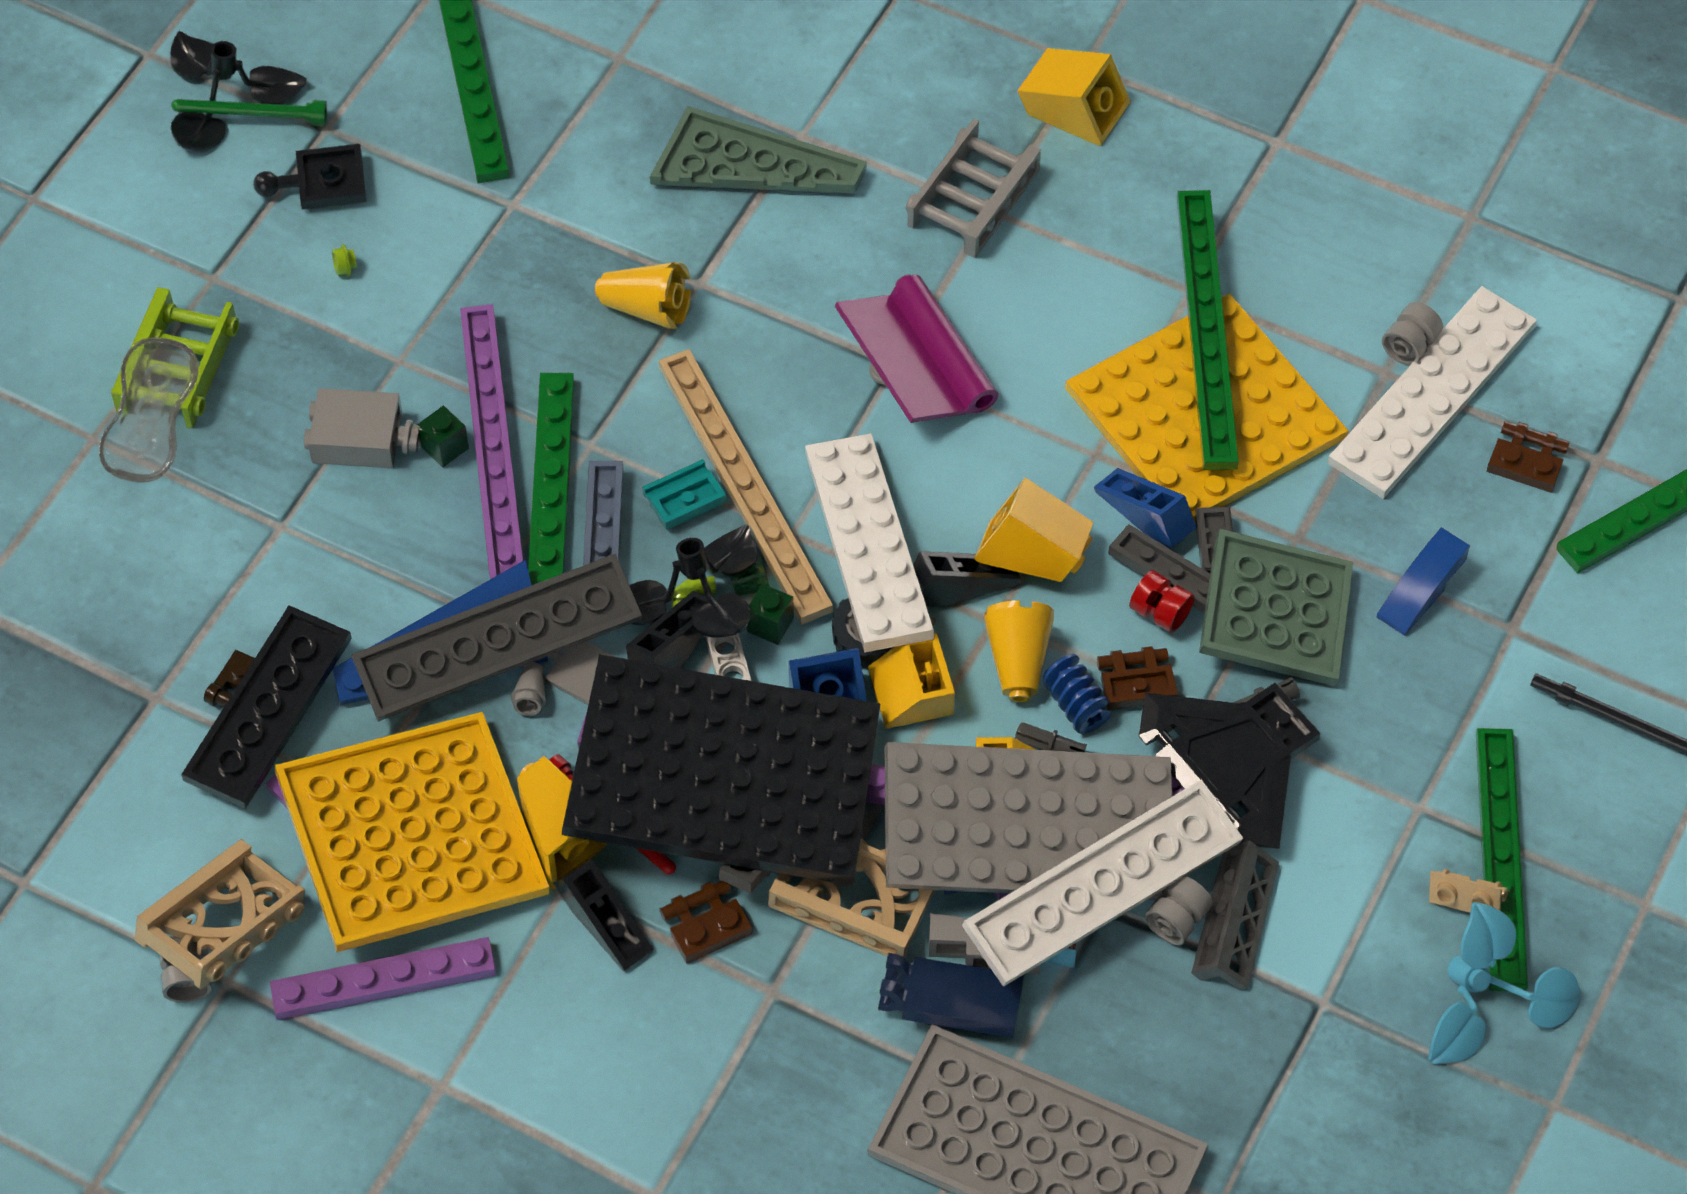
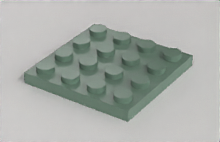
M1219 529L1215 539L1199 653L1335 686L1340 674L1353 562Z

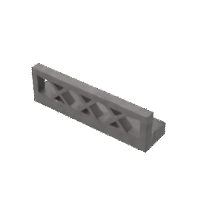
M1251 841L1240 843L1222 854L1211 895L1213 906L1206 914L1191 972L1200 980L1220 976L1238 990L1248 988L1279 861ZM1256 861L1265 866L1263 877L1260 881L1255 870ZM1249 890L1252 891L1256 903L1253 912H1251L1247 901ZM1242 921L1248 934L1244 944L1239 933V926ZM1234 953L1239 964L1238 974L1229 968L1231 957Z

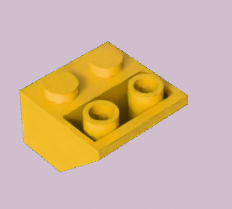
M934 634V639L896 646L868 666L877 703L881 704L880 713L885 729L954 715L955 692L937 634Z

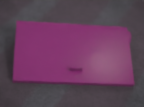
M919 275L902 276L896 282L891 295L836 302L834 307L910 423L979 413L990 408L997 401L998 391Z

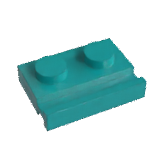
M703 459L642 487L644 497H647L651 508L665 530L727 503L725 492L712 472L707 469Z

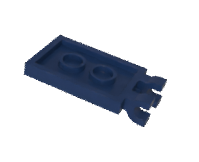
M888 953L885 979H882L880 987L881 996L878 1010L903 1011L902 1020L1013 1038L1024 975L1003 987L991 969L915 957L914 963L910 964L903 956Z

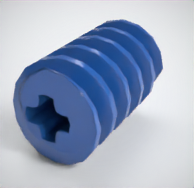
M1069 654L1054 662L1045 671L1043 684L1051 691L1052 698L1058 701V706L1065 712L1066 718L1073 723L1075 731L1080 734H1086L1098 729L1111 717V711L1105 710L1109 705V700L1106 696L1099 697L1102 690L1099 686H1092L1094 678L1091 675H1085L1087 668L1083 664H1078L1080 659L1078 655Z

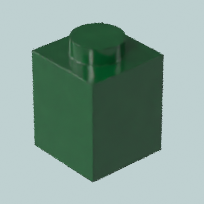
M444 405L417 424L421 447L442 467H445L469 449L466 426Z
M762 583L749 604L751 622L747 632L778 645L794 619L793 596Z

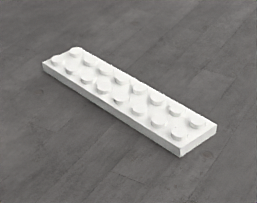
M1481 286L1442 329L1435 341L1427 346L1428 350L1417 363L1413 362L1329 455L1327 464L1384 499L1535 328L1537 319Z
M872 434L805 445L806 458L864 652L934 639V629Z
M1201 779L966 919L962 927L1004 987L1169 887L1183 876H1187L1238 845L1243 840V837Z

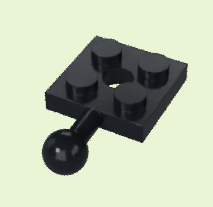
M360 143L296 151L298 174L276 176L270 171H262L255 176L253 181L254 190L263 197L273 196L278 189L299 187L302 210L367 202ZM329 173L339 174V176L333 180H326L323 178L326 174Z

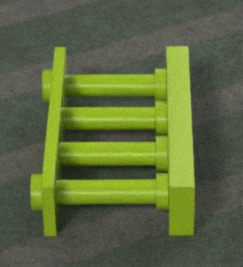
M157 287L111 391L116 412L129 414L134 402L137 403L139 400L182 409L186 427L193 428L197 417L202 416L204 413L206 395L231 337L237 335L239 329V318L236 317L233 303L226 302L220 317L177 308L176 304H173L170 289ZM174 321L214 329L209 343L165 334L168 324ZM162 347L203 355L198 369L154 360L157 349L160 350ZM151 373L192 382L186 396L142 387L145 377L150 376Z

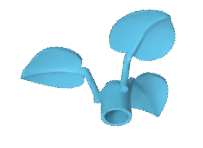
M1473 902L1470 918L1461 941V954L1454 957L1448 966L1449 978L1460 985L1457 991L1464 996L1468 1005L1463 1002H1456L1444 1012L1431 1041L1428 1061L1434 1064L1459 1062L1470 1058L1480 1048L1485 1036V1022L1482 1018L1475 1015L1478 1007L1470 992L1484 991L1492 983L1521 997L1533 1000L1528 1009V1018L1540 1027L1551 1028L1565 1022L1578 1006L1581 991L1576 977L1565 968H1550L1542 973L1536 981L1535 993H1530L1491 976L1487 967H1494L1496 959L1505 958L1511 953L1516 940V930L1512 921L1503 912L1492 906Z

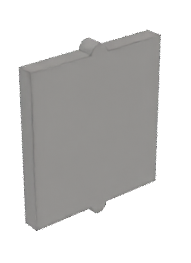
M587 641L568 648L564 654L558 655V661L546 675L545 682L588 705L599 654L613 655Z

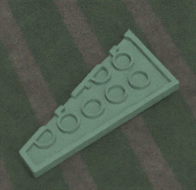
M687 106L650 175V185L855 193L867 170V161Z

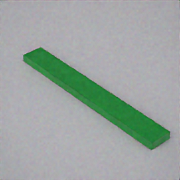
M1477 728L1476 753L1483 880L1492 883L1501 882L1502 887L1508 888L1506 901L1501 902L1500 911L1512 921L1516 930V940L1511 953L1505 958L1496 959L1495 966L1488 967L1491 976L1527 991L1528 976L1513 729ZM1492 983L1489 984V991H1508Z

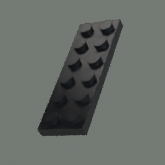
M288 605L182 772L183 781L246 809L351 641V632Z

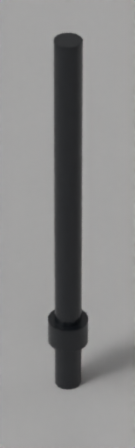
M1535 673L1530 686L1556 697L1555 701L1566 706L1573 704L1687 755V739L1576 691V686L1564 681L1560 684Z

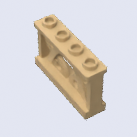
M860 838L856 872H865L872 882L879 900H863L852 906L849 910L840 906V894L833 882L804 878L794 887L788 884L792 875L779 873L769 890L768 907L882 955L888 956V953H894L905 958L912 939L936 890L917 889L919 895L913 902L907 904L894 903L893 899H902L909 894V891H901L898 888H886V849L879 850L869 846ZM820 885L831 894L830 900L827 901L817 897L819 893H824V890L819 887ZM866 909L881 910V912L872 910V914L875 916L873 920L861 915ZM895 912L912 913L903 932L894 929Z
M242 839L137 916L135 941L144 948L151 947L192 979L194 985L199 989H202L211 981H218L229 967L237 961H244L250 955L252 949L263 941L268 942L271 940L278 929L287 922H294L304 910L305 889L300 885H294L251 852L252 847ZM245 873L256 880L257 883L251 885ZM226 887L229 889L228 894L219 893ZM262 891H270L275 896H277L279 900L270 907H267L264 905V903L267 901H272V896L267 894H260L254 896V894ZM207 901L216 904H232L241 901V924L239 926L223 928L203 927L205 922V908L203 905ZM192 913L197 916L194 925H191L192 918H186ZM167 934L182 939L181 943L178 944ZM191 942H198L197 952L199 955L204 949H211L212 951L204 958L198 959L188 951V946Z

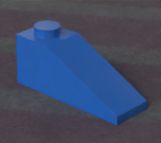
M1119 468L1094 486L1095 492L1138 529L1167 546L1174 547L1196 529L1185 495Z

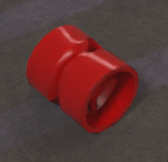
M1150 570L1135 588L1129 602V607L1145 618L1153 616L1156 625L1169 633H1174L1189 615L1195 601V595L1179 585L1171 587V581L1155 570Z

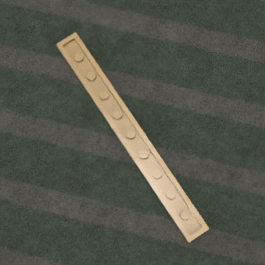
M690 349L659 360L660 371L743 521L749 525L751 535L784 593L793 596L794 613L800 624L803 625L833 613V604Z

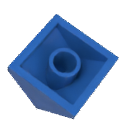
M858 648L788 661L789 688L867 701Z

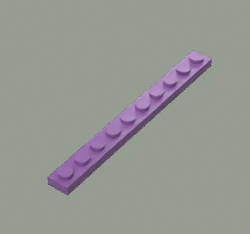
M493 304L463 307L460 308L489 575L490 579L522 562L523 555Z

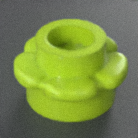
M341 244V248L332 249V259L336 274H347V276H350L351 269L357 268L353 249L347 250L344 244Z

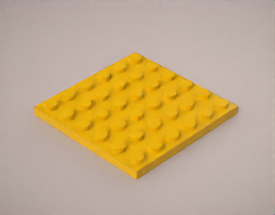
M1230 293L1221 298L1239 461L1238 469L1203 470L1188 315L1065 382L1066 391L1137 476L1185 495L1194 522L1196 508L1225 507L1343 441L1349 431Z
M483 712L275 765V773L336 952L549 895L547 879Z

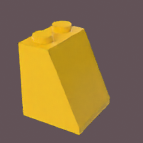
M1047 48L1017 90L1027 115L1095 145H1102L1131 102L1112 55L1106 53Z
M1024 477L989 521L974 560L982 564L1062 582L1069 572L1075 574L1082 566L1086 558L1082 554L1087 550L1093 539L1089 536L1094 522Z
M543 756L537 762L529 763L521 770L517 777L522 814L548 885L554 890V881L581 862L590 860L607 843L562 835V826L572 781Z

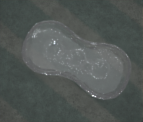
M147 338L135 343L125 355L121 366L122 399L120 407L113 420L105 429L99 444L101 464L110 474L127 481L150 482L162 477L172 466L177 452L176 418L182 403L192 391L199 372L196 355L188 346L166 338Z

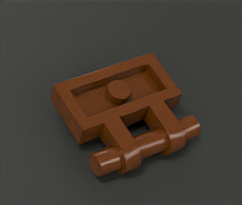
M1504 421L1501 433L1513 437L1512 442L1498 438L1486 472L1552 493L1564 459L1552 456L1551 454L1553 450L1566 454L1570 441L1557 438L1558 434L1550 431L1545 434L1530 429L1528 424L1518 422L1517 425ZM1523 441L1541 446V452L1522 446Z
M1153 646L1141 647V651L1122 653V650L1110 651V655L1097 656L1098 670L1112 669L1113 671L1101 674L1103 693L1109 700L1107 710L1143 706L1145 693L1178 696L1172 665L1157 666V663L1169 661L1167 648L1153 649ZM1143 665L1144 667L1126 670V667Z
M722 880L715 884L711 881L700 886L701 890L686 897L682 895L671 899L670 904L659 908L661 917L665 922L675 917H678L680 924L670 928V935L686 964L752 935V926L737 899L735 898L722 904L719 897L731 892L729 884ZM707 903L710 908L709 911L692 917L690 910Z

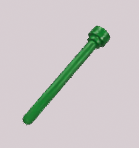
M175 99L171 104L172 109L176 112L305 119L306 122H312V126H326L327 101L313 100L312 103H306V106Z

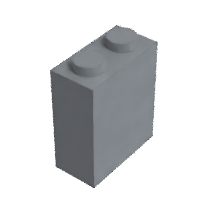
M318 388L316 401H311L309 408V419L312 421L311 429H306L304 434V448L309 449L312 463L393 468L397 447V434L402 418L399 393Z

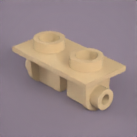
M1444 869L1442 872L1431 871L1429 903L1471 913L1472 903L1478 902L1492 906L1500 911L1501 902L1506 901L1508 888L1502 887L1501 882L1492 883L1480 879L1472 881L1470 880L1471 877L1452 873L1448 869Z

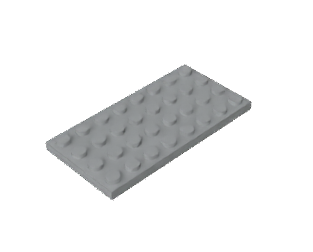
M887 742L885 745L886 888L1012 893L1171 798V757ZM1164 890L1160 891L1159 893L1155 894L1147 900H1156L1157 898L1163 897L1162 894Z
M931 1025L868 1147V1156L954 1194H1187L1207 1152L1208 1143L938 1026Z

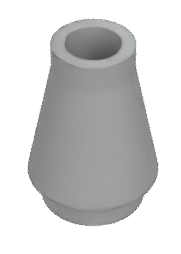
M531 662L523 666L520 678L511 695L513 708L519 714L526 716L536 715L546 704L543 680L544 668L538 663Z

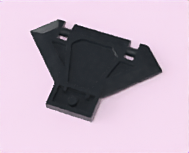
M1274 682L1244 704L1145 693L1139 738L1146 746L1157 741L1162 749L1155 756L1171 757V775L1183 789L1202 779L1243 837L1240 843L1251 841L1259 847L1280 849L1290 760L1320 739V732ZM1174 730L1179 737L1173 739L1169 732ZM1240 806L1247 813L1242 817L1236 812V809Z

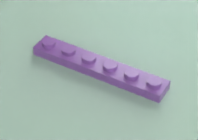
M489 937L269 982L276 1020L492 977L496 976Z

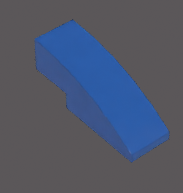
M1441 527L1401 577L1378 611L1376 618L1405 636L1445 591L1446 583L1467 560L1470 545Z

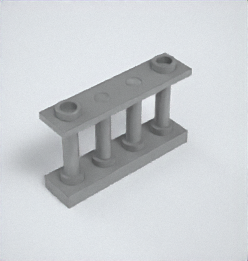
M974 118L966 129L962 128L958 132L953 147L917 195L912 194L905 210L908 212V227L913 229L922 216H925L961 233L962 238H964V253L976 258L1039 172L1041 149L1029 145L1022 155L1018 154L1015 156L978 138L979 121ZM971 150H974L1010 167L1011 171L1006 177L1002 176L999 178L964 160ZM955 172H958L994 189L995 192L990 199L986 198L983 200L949 184L948 181ZM941 194L978 211V216L974 221L966 222L931 204Z

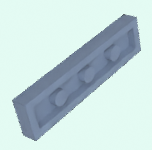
M589 461L583 566L616 554L619 561L623 461Z

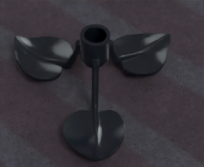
M178 31L171 46V66L179 76L186 79H197L204 73L206 75L213 73L209 101L216 100L219 79H230L236 70L244 84L252 86L250 89L251 97L261 104H285L293 99L307 82V78L300 74L273 66L253 68L248 78L243 69V62L236 60L235 45L228 41H219L212 44ZM180 112L171 123V134L178 146L188 150L201 151L215 147L223 140L226 133V125L221 119L213 118V114Z
M746 524L728 532L708 544L705 548L703 542L698 538H686L680 541L676 546L678 561H673L672 563L673 573L668 591H666L663 584L654 580H644L629 585L642 614V620L632 623L633 625L651 624L666 613L664 603L672 601L679 572L681 571L690 580L700 579L709 602L695 610L693 614L695 629L700 634L713 638L729 637L742 633L751 622V611L747 601L734 593L724 594L715 600L705 573L708 569L712 574L720 571L723 575L734 576L746 572L754 566L757 560V549L750 527Z

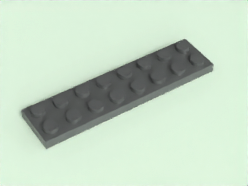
M616 554L359 651L351 656L376 719L379 722L642 620V614Z

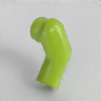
M715 576L706 577L712 594L716 593ZM686 579L678 585L673 594L672 607L692 591L702 595L705 594L700 579Z

